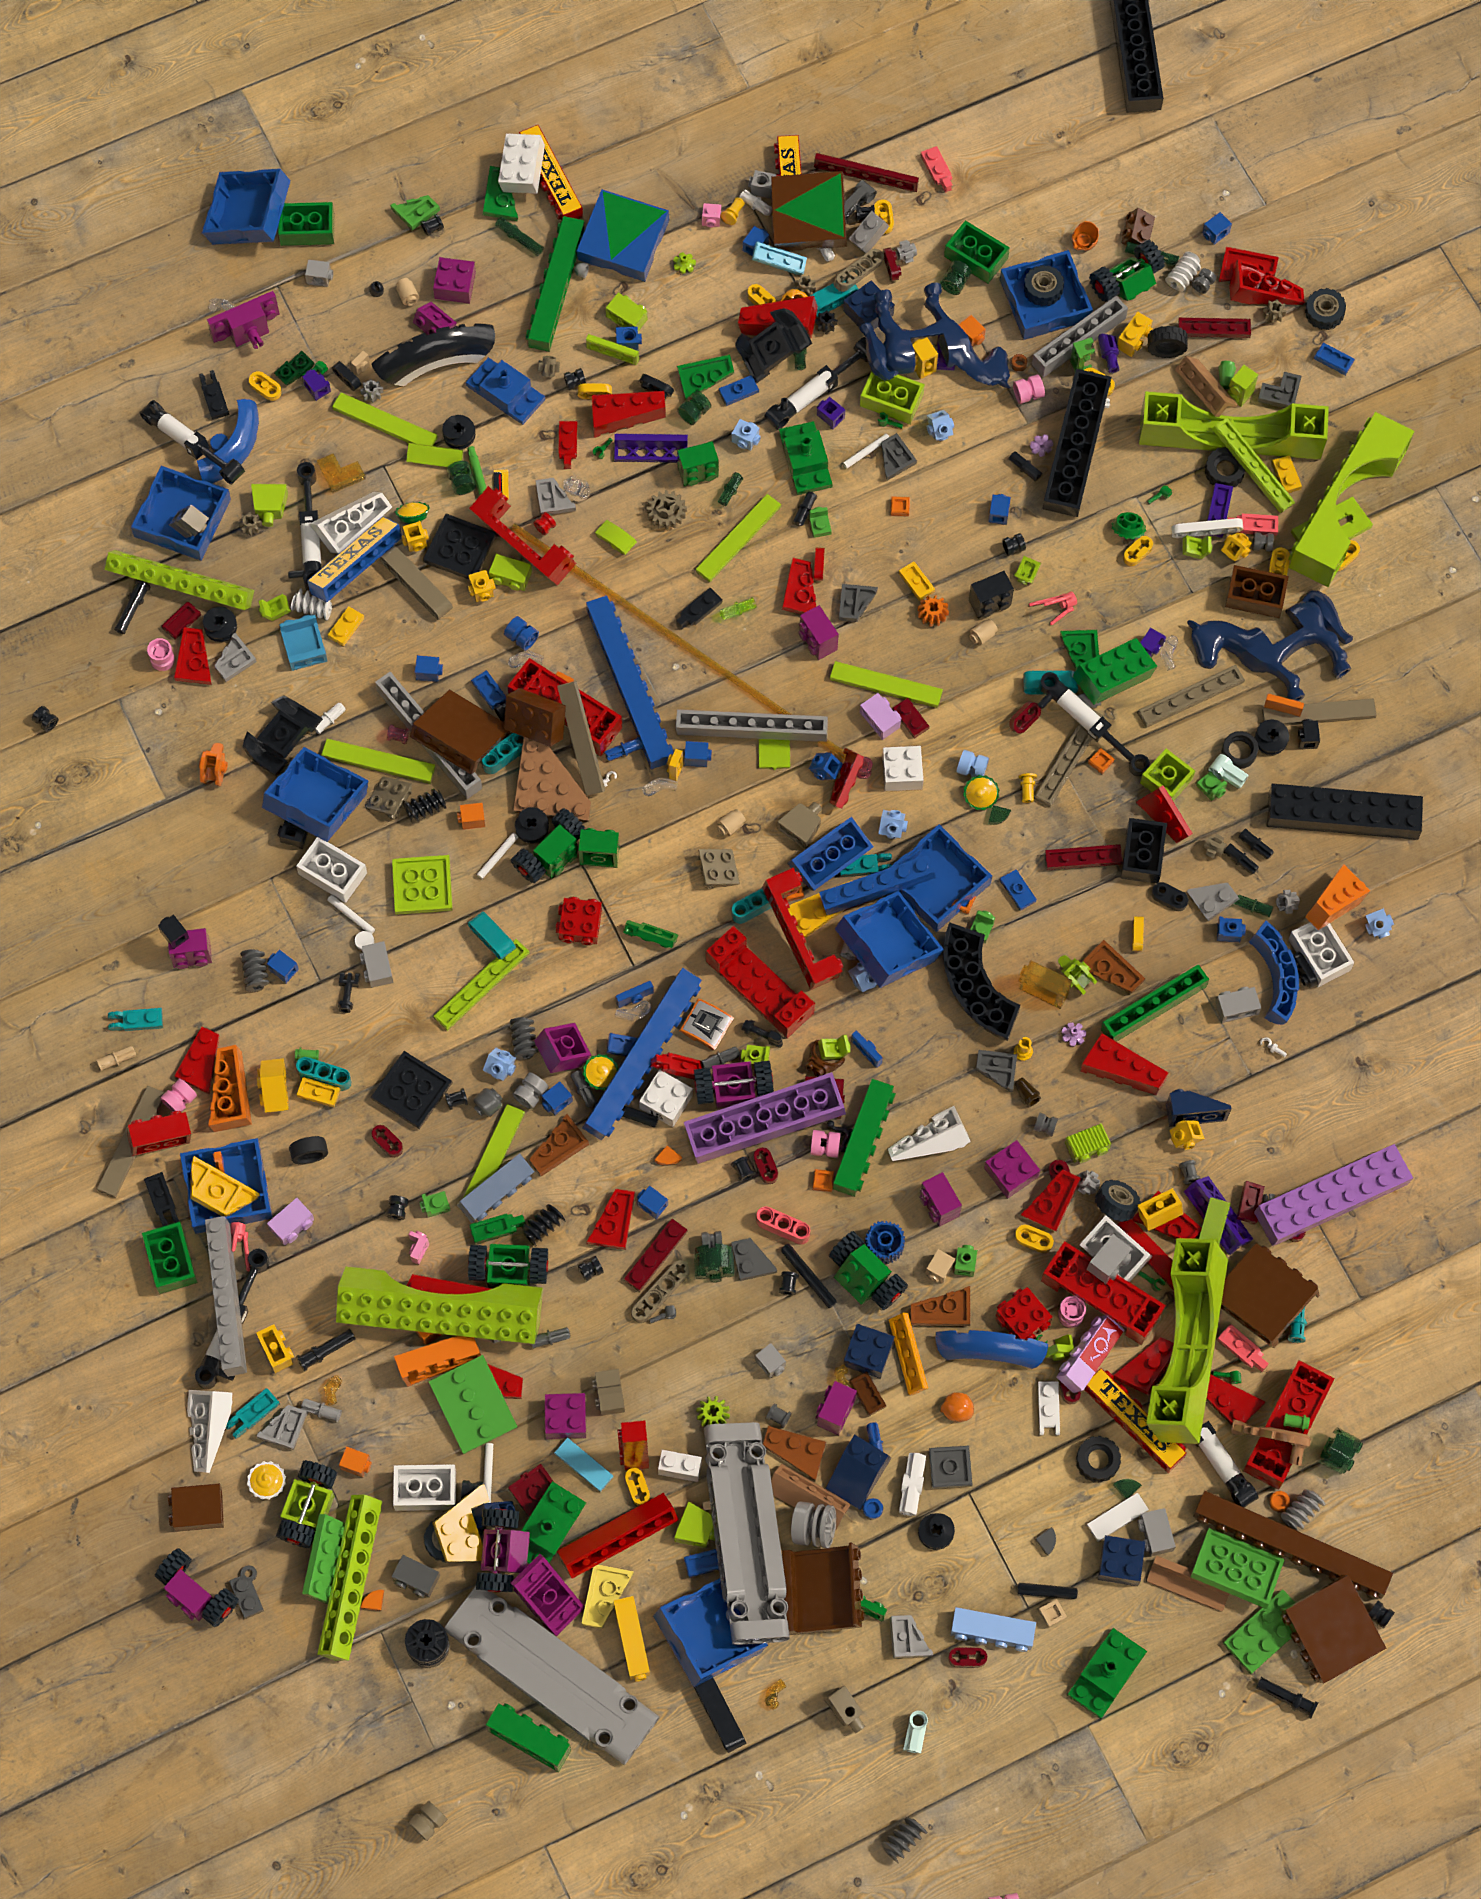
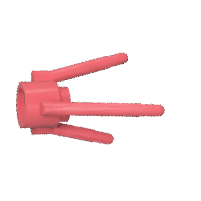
M1070 591L1066 594L1029 603V606L1040 604L1047 606L1059 603L1060 607L1066 610L1050 622V625H1053L1067 613L1074 611L1073 606L1077 605V599L1075 594Z
M233 1222L230 1224L232 1237L231 1251L234 1252L237 1242H241L243 1239L246 1271L249 1272L248 1232L245 1231L246 1225L240 1222Z

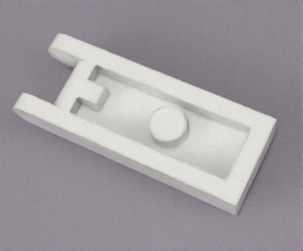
M1038 1382L1039 1435H1044V1428H1055V1435H1060L1058 1382Z

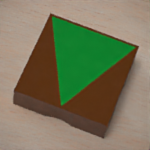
M843 171L771 176L774 245L776 248L785 251H796L806 248L847 247Z

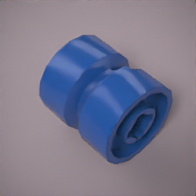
M516 616L507 625L504 635L511 641H516V645L526 651L536 642L539 631L531 625L527 626L525 620Z

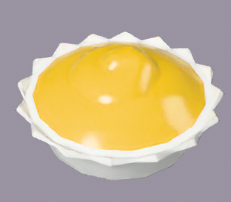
M263 1461L261 1464H256L254 1468L250 1469V1474L247 1476L249 1491L254 1494V1497H259L260 1499L270 1500L272 1497H277L286 1485L284 1469L272 1461Z

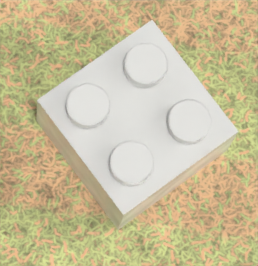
M921 746L883 748L884 790H922Z
M659 1070L639 1101L640 1109L648 1114L657 1116L660 1121L674 1127L693 1096V1088Z

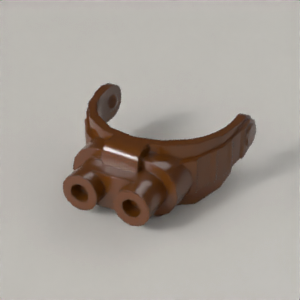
M815 1040L810 1051V1058L805 1065V1068L808 1071L812 1070L816 1077L835 1071L845 1062L844 1057L836 1063H828L821 1060L815 1052V1047L818 1045L819 1040Z

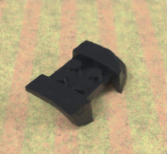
M783 308L770 312L776 320L775 323L753 339L741 333L735 342V346L756 384L770 375L769 371L795 352L799 354L813 344L801 321L788 309Z
M285 695L271 702L278 710V713L260 735L255 738L247 731L243 742L246 754L259 766L276 777L288 763L285 758L306 732L312 733L323 720L322 717Z

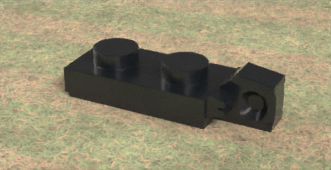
M712 588L707 589L680 613L681 617L676 620V625L682 630L688 624L691 626L698 624L721 605L723 599Z

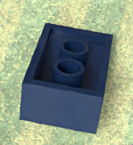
M1183 1089L1172 1091L1166 1103L1169 1127H1175L1176 1123L1184 1120L1198 1121L1199 1124L1227 1121L1232 1109L1229 1104L1192 1091H1184Z
M854 1434L843 1452L826 1489L861 1510L892 1458Z

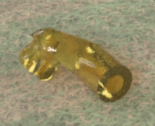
M841 1364L834 1370L836 1381L852 1388L844 1376L848 1373V1369L845 1365Z
M338 1375L331 1377L324 1386L329 1406L338 1403L335 1393L342 1384V1378Z
M779 1679L766 1690L765 1703L771 1710L779 1706L777 1701L778 1693L786 1688L782 1679Z

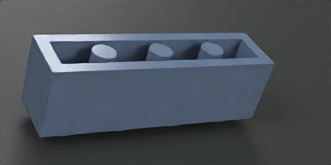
M519 1153L464 1197L457 1206L471 1223L476 1219L480 1222L488 1215L486 1213L487 1210L491 1207L495 1210L503 1203L501 1201L502 1198L505 1196L510 1198L518 1191L516 1189L517 1186L520 1184L525 1186L532 1180L531 1175L535 1171Z

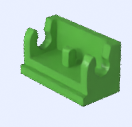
M1092 337L1073 343L1070 362L1074 371L1076 369L1092 368V365L1084 366V363L1090 360V355L1095 352L1094 348L1091 349L1094 342Z

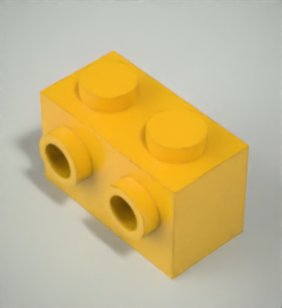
M1137 312L1119 336L1118 349L1132 357L1136 351L1141 349L1143 341L1146 337L1148 338V333L1153 330V320Z
M928 337L916 340L912 344L916 360L914 371L920 379H923L936 372L938 353Z
M1173 1188L1138 1205L1139 1216L1148 1231L1183 1215L1182 1202Z
M273 1324L256 1332L275 1373L293 1365L291 1359L294 1358L290 1347L285 1348L283 1341L286 1339L281 1329L277 1331Z

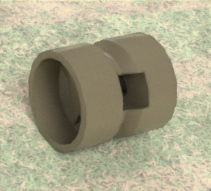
M428 1801L421 1808V1814L414 1815L408 1823L421 1837L428 1841L435 1833L434 1828H440L448 1819L437 1807Z

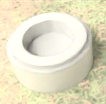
M362 931L355 937V945L360 951H363L362 946L374 944V937L370 932Z

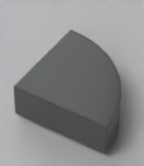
M1052 1527L1036 1538V1542L1047 1556L1051 1554L1056 1544V1534Z

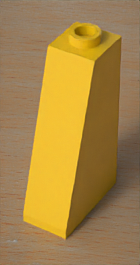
M634 1596L613 1600L630 1680L634 1679L635 1682L646 1680V1676H650V1670Z

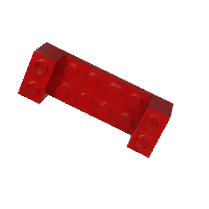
M488 486L469 509L558 586L577 564L573 560L574 555L562 545L558 547L555 544L543 557L537 554L500 521V518L511 505L507 503L508 498L496 487L492 490Z
M529 658L507 687L508 694L521 688L562 704L557 686L568 682ZM579 689L595 753L601 757L621 731L622 716ZM565 717V724H564V725L568 727L567 721H566V717Z
M791 868L766 879L762 889L810 990H813L839 978L844 967L840 958H836L835 954L813 963L814 956L811 950H807L805 946L806 939L803 933H799L796 927L798 922L795 916H791L788 910L790 906L786 897L797 893L802 885L800 873L798 871L795 872L794 868Z
M734 926L706 950V962L787 1039L814 1014L815 1002L802 990L796 994L747 947V938Z
M1064 1241L1043 1272L1041 1282L1058 1292L1060 1287L1069 1291L1127 1328L1125 1336L1142 1346L1161 1317L1166 1305L1119 1275L1114 1280L1110 1279L1105 1284L1087 1270L1092 1258Z
M1298 1360L1265 1427L1307 1435L1335 1378ZM1285 1413L1309 1417L1308 1430L1304 1429V1431H1301V1428L1284 1427ZM1260 1436L1243 1472L1279 1490L1292 1466L1289 1463L1292 1450L1291 1443Z

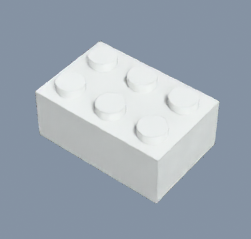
M506 134L498 180L503 192L538 193L545 148L541 135Z
M318 837L296 866L298 875L345 903L367 874L365 864Z
M1309 922L1291 932L1288 940L1296 953L1301 952L1312 968L1318 980L1317 987L1351 971L1354 961L1330 923L1317 930Z
M1105 1216L1082 1241L1080 1246L1094 1257L1112 1234L1117 1236L1132 1248L1129 1254L1131 1259L1125 1266L1121 1265L1118 1269L1120 1270L1118 1275L1130 1282L1152 1256L1110 1218Z
M455 1465L394 1466L393 1506L395 1511L449 1510L456 1505Z

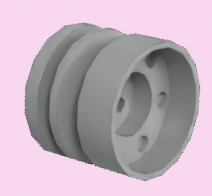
M798 1502L793 1513L791 1525L793 1543L807 1546L812 1541L815 1547L821 1545L823 1548H829L833 1542L836 1530L835 1507L833 1505L825 1507L824 1504H819L815 1509L813 1503Z

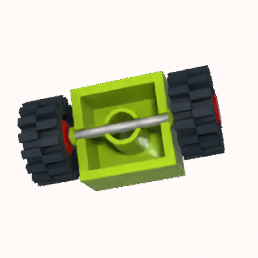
M303 1461L298 1473V1478L302 1479V1481L297 1479L293 1481L280 1516L282 1520L276 1533L277 1538L287 1543H292V1545L311 1548L319 1514H329L335 1497L333 1491L328 1490V1488L331 1489L337 1476V1472L334 1469L317 1462Z

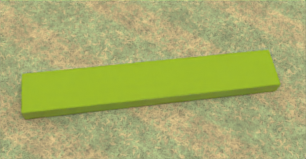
M341 392L332 406L334 411L407 443L433 446L438 439V435Z
M1225 418L1212 428L1280 514L1295 503L1293 498L1228 418Z
M766 494L696 568V572L708 582H711L781 508V504L769 494Z
M837 661L834 662L830 680L904 700L909 698L912 702L938 708L943 692L941 688Z
M326 739L322 756L326 759L431 784L436 768L435 764L332 739Z
M517 939L513 941L516 946L515 950L502 960L496 957L434 1015V1019L447 1031L530 954L529 950Z
M508 1104L506 1105L464 1197L499 1170L525 1115V1111Z

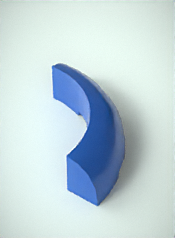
M250 399L237 400L238 420L235 430L227 443L214 453L226 463L235 459L242 464L249 456L256 442L259 414L257 404ZM207 457L197 460L202 481L213 484L223 479L219 473L222 468Z
M1265 921L1250 939L1249 943L1264 958L1272 977L1273 998L1265 1019L1272 1023L1283 1025L1287 1023L1296 1006L1297 992L1299 991L1298 969L1292 951L1287 948L1281 934L1269 922Z
M956 1330L936 1332L937 1349L941 1356L947 1360H993L1033 1369L1043 1362L1048 1350V1344L1031 1338L1027 1340L1015 1339L1013 1334L969 1330L968 1333H957Z

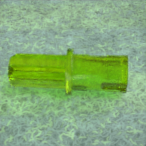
M751 597L739 603L736 601L734 605L721 609L720 616L723 620L736 615L741 616L742 613L757 607L756 604H753L755 600Z

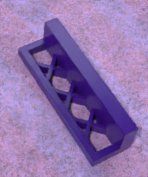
M615 434L614 462L677 463V457L672 453L675 450L688 448V435ZM618 449H627L630 453L626 456H618ZM639 449H645L648 453L645 456H639L636 452ZM658 449H663L666 454L659 457L654 452Z
M1209 1176L1196 1180L1184 1191L1203 1220L1205 1219L1210 1197L1226 1201ZM1229 1207L1228 1217L1226 1218L1220 1240L1228 1255L1233 1254L1242 1245L1254 1240L1242 1222L1236 1219L1237 1215L1231 1207Z

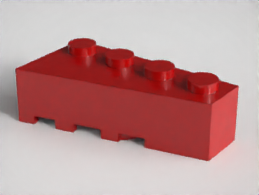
M808 296L742 307L738 319L740 331L744 335H758L776 322L770 312L785 308L797 316L809 337L812 338L818 308L815 297Z
M664 391L592 395L594 438L600 437L604 433H614L621 428L627 427L628 429L639 423L645 424L666 418Z
M1103 1033L1085 1058L1080 1072L1086 1074L1088 1072L1096 1075V1077L1107 1078L1121 1085L1126 1084L1134 1089L1156 1096L1169 1072Z
M414 1274L411 1275L406 1285L417 1290L438 1294H472L491 1290L490 1288Z

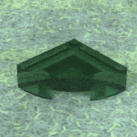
M993 805L988 824L997 825L1003 823L1009 817L1011 810Z
M1122 1479L1113 1484L1126 1500L1142 1486L1139 1482L1132 1479Z

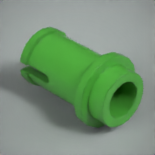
M302 1047L295 1049V1060L298 1061L302 1057L319 1060V1050L302 1049Z
M1285 1413L1284 1427L1301 1428V1431H1304V1429L1308 1430L1310 1418L1306 1417V1415L1302 1417Z

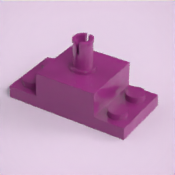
M273 291L208 318V327L213 342L223 341L231 336L236 347L247 342H251L254 349H258L257 343L259 347H262L264 342L260 337L269 333L267 320L274 319L277 315H280L276 295Z
M541 1554L511 1582L515 1593L556 1637L585 1608Z

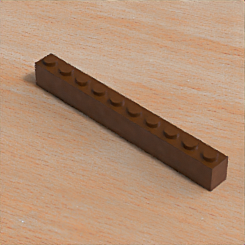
M1205 1490L1193 1515L1199 1523L1204 1525L1209 1523L1216 1526L1215 1529L1222 1533H1232L1240 1541L1248 1540L1259 1549L1264 1550L1266 1548L1271 1550L1273 1555L1289 1558L1293 1564L1298 1566L1305 1565L1313 1573L1328 1575L1332 1581H1336V1578L1342 1574L1349 1575L1356 1590L1359 1591L1360 1589L1366 1592V1595L1373 1599H1382L1385 1596L1393 1573Z

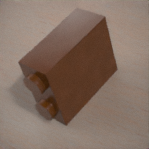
M220 1483L171 1488V1494H168V1504L172 1506V1514H169V1525L173 1526L175 1532L224 1528L223 1495Z

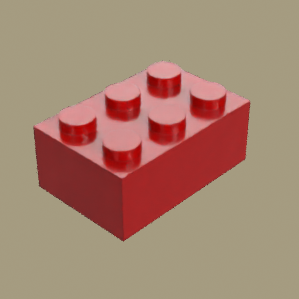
M174 1111L165 1117L156 1115L147 1121L142 1122V1119L132 1121L127 1127V1137L132 1156L189 1144L191 1130L186 1112Z

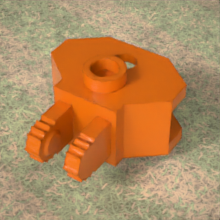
M221 743L213 744L210 751L206 750V752L203 751L199 762L200 782L202 784H206L207 780H213L215 785H222L223 775L227 771L228 762L225 761L224 747Z

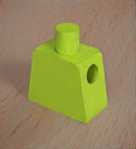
M251 484L255 515L258 514L259 519H262L263 526L272 527L274 519H281L283 517L288 498L287 485Z
M688 1502L674 1541L707 1548L710 1539L715 1541L712 1515Z

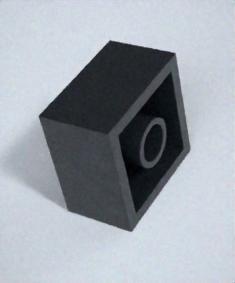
M1005 571L972 583L968 601L978 619L981 617L986 618L998 610L1003 611L1010 607L1014 588Z

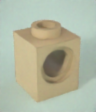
M938 1249L926 1269V1275H928L931 1281L935 1283L939 1281L943 1284L955 1264V1258Z

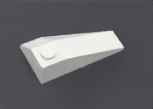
M952 1106L932 1117L933 1121L925 1127L923 1125L917 1128L918 1131L914 1135L905 1136L888 1148L892 1161L953 1151L970 1143L971 1141L956 1108Z
M189 1390L187 1413L188 1417H191L192 1427L189 1428L190 1435H193L194 1445L192 1446L194 1472L210 1473L231 1414L232 1393Z

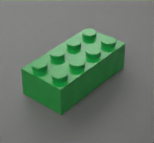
M1134 638L1079 664L1072 677L1091 703L1095 705L1151 678L1158 666L1139 640Z
M498 1703L486 1723L487 1731L559 1773L571 1753L569 1740L560 1734L556 1737L550 1732L551 1729L543 1724L537 1726L532 1722L533 1719L526 1714L518 1715L512 1706L506 1703L504 1705Z

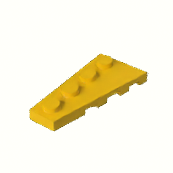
M819 893L789 905L790 908L788 909L791 916L794 915L798 922L796 927L799 933L802 932L805 938L844 911L842 910L827 916Z

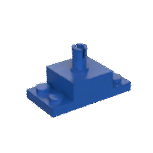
M488 357L466 382L468 388L522 425L545 401V396L531 387V381L528 377L503 360L496 363Z

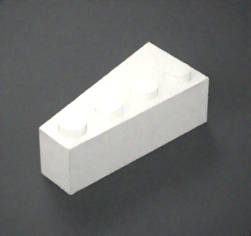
M372 492L310 523V526L330 553L339 554L388 512L392 506L383 493Z

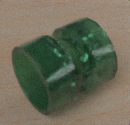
M953 261L947 269V273L944 274L940 281L941 287L950 294L959 295L965 283L972 275L970 267L961 261Z
M694 391L687 398V401H684L677 408V411L685 422L694 425L701 418V415H704L711 408V403L704 394Z
M457 461L447 467L451 486L456 495H465L475 490L476 483L473 475H471L472 470L469 462Z

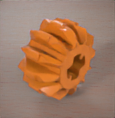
M928 595L926 600L922 599L920 601L921 605L918 606L917 611L919 612V619H923V624L929 622L930 627L933 623L939 626L940 621H946L949 610L948 603H944L943 597L938 600L937 595H934L933 598Z

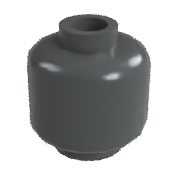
M484 1088L474 1098V1103L476 1104L474 1109L480 1116L485 1114L491 1117L502 1107V1097L493 1088Z

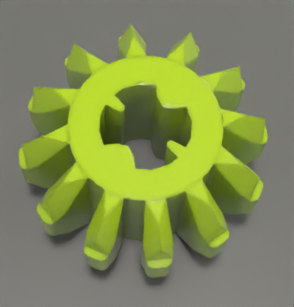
M708 1396L707 1403L700 1401L701 1407H698L696 1412L699 1413L697 1420H703L701 1422L702 1427L707 1424H727L725 1419H729L730 1414L726 1412L730 1408L729 1406H724V1399L718 1403V1396L714 1397V1401H711V1398ZM714 1410L716 1416L712 1417V1414L709 1415L710 1411Z

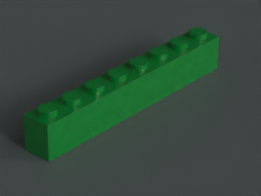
M563 216L562 223H558V237L554 238L552 246L554 251L549 254V268H545L544 271L545 282L540 285L539 294L541 295L540 299L537 298L535 302L536 312L531 316V330L528 329L526 333L529 348L550 352L577 259V249L585 231L584 220Z

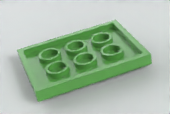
M483 1355L429 1381L463 1454L518 1428Z
M1208 1528L1191 1578L1267 1609L1285 1559Z

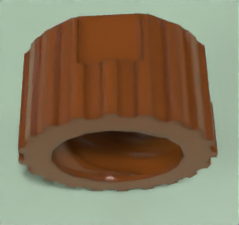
M1022 354L1014 355L1011 360V368L1016 372L1024 371L1027 368L1028 361L1026 356ZM1021 361L1023 365H1018L1015 362Z

